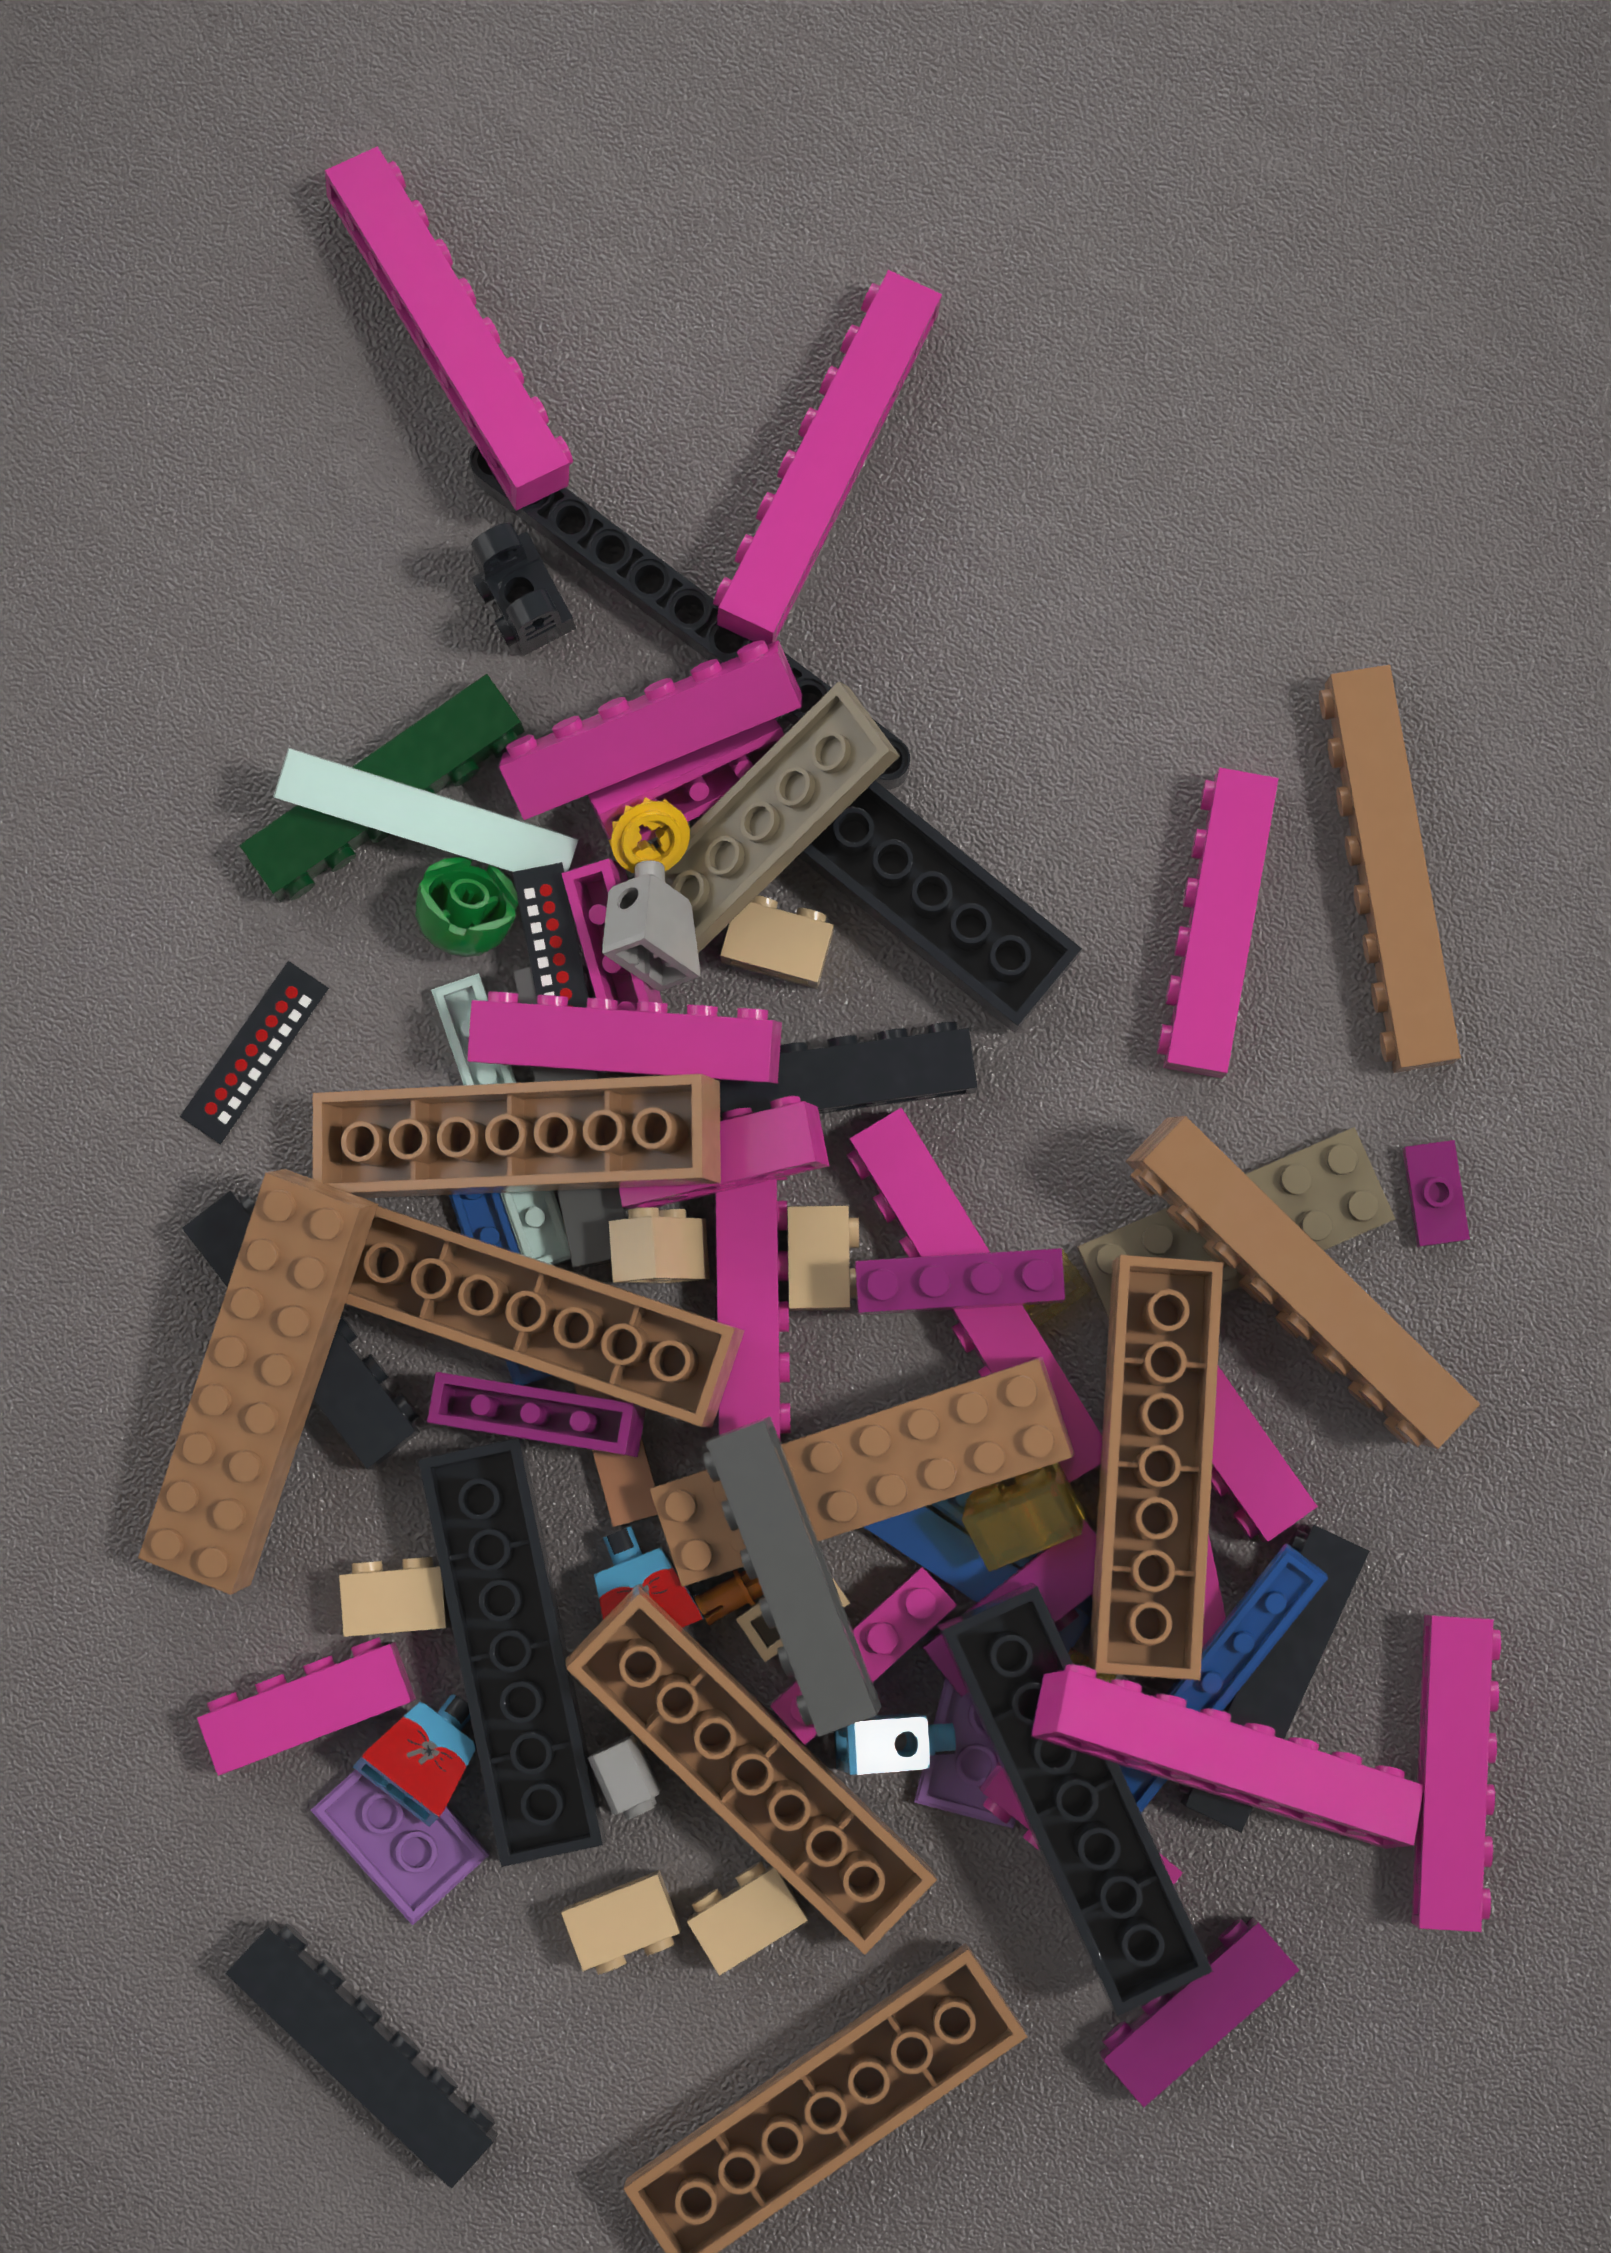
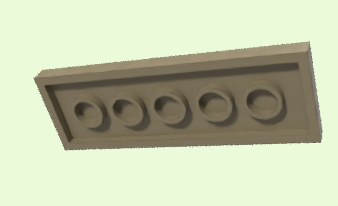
M838 681L690 828V840L685 854L676 865L665 871V883L688 898L692 905L698 953L900 756L850 687Z
M1355 1127L1246 1174L1323 1251L1395 1220V1216ZM1169 1207L1077 1247L1108 1321L1110 1314L1113 1260L1119 1255L1215 1262L1202 1248L1207 1241L1192 1229L1186 1232L1178 1226L1166 1213ZM1229 1265L1223 1268L1222 1294L1240 1287L1238 1282L1243 1278L1236 1269L1231 1268Z

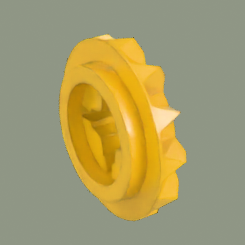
M645 797L642 803L634 807L625 805L624 814L618 821H612L613 832L609 843L617 862L631 873H634L636 864L648 860L662 863L665 871L676 865L685 854L690 840V829L681 810L671 805L666 799L660 802L652 801ZM643 824L644 827L648 826L652 831L657 829L655 834L658 838L659 848H656L653 843L650 844L646 840L640 841L642 836L639 832V826Z

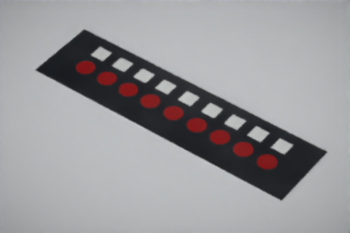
M560 862L513 872L537 997L538 995L568 997L569 1007L587 1008V998L589 997L572 910L561 874L564 873L563 863Z
M288 961L180 1117L221 1145L329 988Z

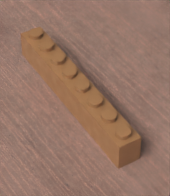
M1383 665L1334 673L1329 676L1324 684L1325 690L1319 691V704L1323 719H1331L1334 738L1328 739V755L1331 767L1340 769L1343 787H1337L1336 789L1337 805L1340 816H1348L1351 835L1345 836V850L1349 865H1357L1360 881L1359 885H1354V901L1358 915H1366L1369 933L1362 935V944L1367 964L1374 963L1377 983L1371 984V995L1375 1012H1383L1386 1032L1380 1033L1382 1056L1384 1062L1392 1061L1394 1073L1453 1064L1461 1058L1391 666Z

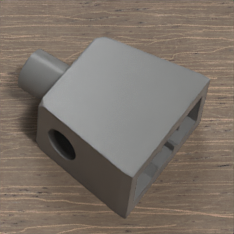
M648 860L636 864L634 867L635 878L613 886L608 892L602 947L603 954L657 991L699 978L700 964L692 905L689 899L665 883V867L662 863Z

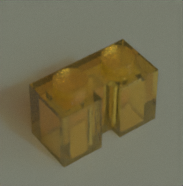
M1059 1462L1015 1477L1017 1483L1006 1488L1004 1484L997 1486L994 1483L976 1489L966 1500L962 1522L989 1572L1082 1535L1085 1512Z

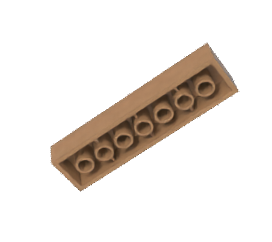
M703 1074L313 1093V1180L361 1198L721 1184L720 1081Z
M1186 1116L1166 1118L1125 1161L1135 1170L1130 1175L1133 1182L1150 1197L1154 1194L1162 1197L1170 1205L1166 1213L1183 1230L1189 1232L1192 1229L1194 1232L1199 1233L1207 1241L1202 1248L1215 1262H1223V1268L1229 1265L1231 1268L1236 1269L1243 1276L1238 1283L1252 1298L1259 1303H1262L1264 1300L1268 1304L1273 1305L1279 1311L1275 1317L1276 1321L1295 1338L1301 1336L1305 1340H1309L1316 1347L1311 1352L1312 1356L1332 1374L1337 1371L1341 1375L1346 1376L1352 1382L1347 1387V1390L1368 1409L1373 1406L1378 1411L1383 1412L1388 1417L1383 1425L1399 1441L1404 1444L1409 1441L1417 1448L1420 1445L1439 1449L1480 1405L1467 1390Z
M287 1169L265 1173L138 1556L139 1559L230 1595L251 1585L378 1207L377 1203Z
M379 1205L345 1304L694 1425L710 1428L713 1426L745 1330Z
M1119 1255L1113 1260L1089 1668L1097 1673L1200 1680L1223 1262Z
M1043 1357L781 1444L818 1542L1072 1458L1075 1455ZM707 1469L650 1489L682 1587L744 1567L740 1554L741 1550L746 1549L739 1529L735 1531L730 1529L722 1509V1502L728 1500L721 1481H712Z
M639 1585L566 1658V1669L864 1955L937 1881L931 1867Z
M965 1943L627 2177L623 2190L665 2253H718L1026 2039L1027 2034L967 1943Z

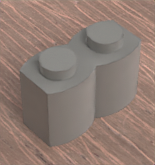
M635 1734L591 1753L588 1760L613 1815L623 1812L626 1820H629L655 1808L654 1805L657 1804L655 1796L660 1794L662 1788L643 1745Z

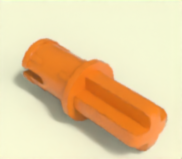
M738 1569L733 1570V1577L700 1595H695V1601L701 1613L705 1615L708 1625L714 1624L718 1619L748 1603L751 1607L755 1606V1599L764 1595L758 1578L751 1580L746 1570L740 1573Z

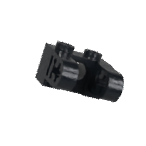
M503 523L488 529L472 541L473 559L479 574L471 578L484 603L486 604L494 600L502 617L494 621L508 647L517 643L521 653L525 656L576 629L573 617L527 531L517 535L511 523ZM525 586L533 590V592L520 597L512 604L507 601L509 593L516 587Z

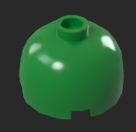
M445 858L430 865L419 884L416 899V919L424 937L434 947L456 956H480L498 946L513 925L518 906L517 892L512 881L499 869L488 865L487 871L479 867L471 866L473 859Z

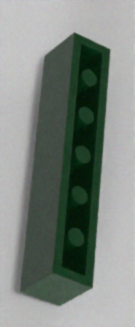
M485 674L355 764L352 768L436 794L452 782L455 786H460L470 780L480 770L477 765L492 754L496 758L502 757L503 753L507 752L506 746L519 739L518 736L524 733L525 730L522 722L488 674ZM296 805L239 846L275 897L280 902L286 897L293 901L310 891L316 884L313 879L328 868L332 872L340 870L357 856L354 852L355 849L368 840H371L373 843L380 842L388 837L390 833Z

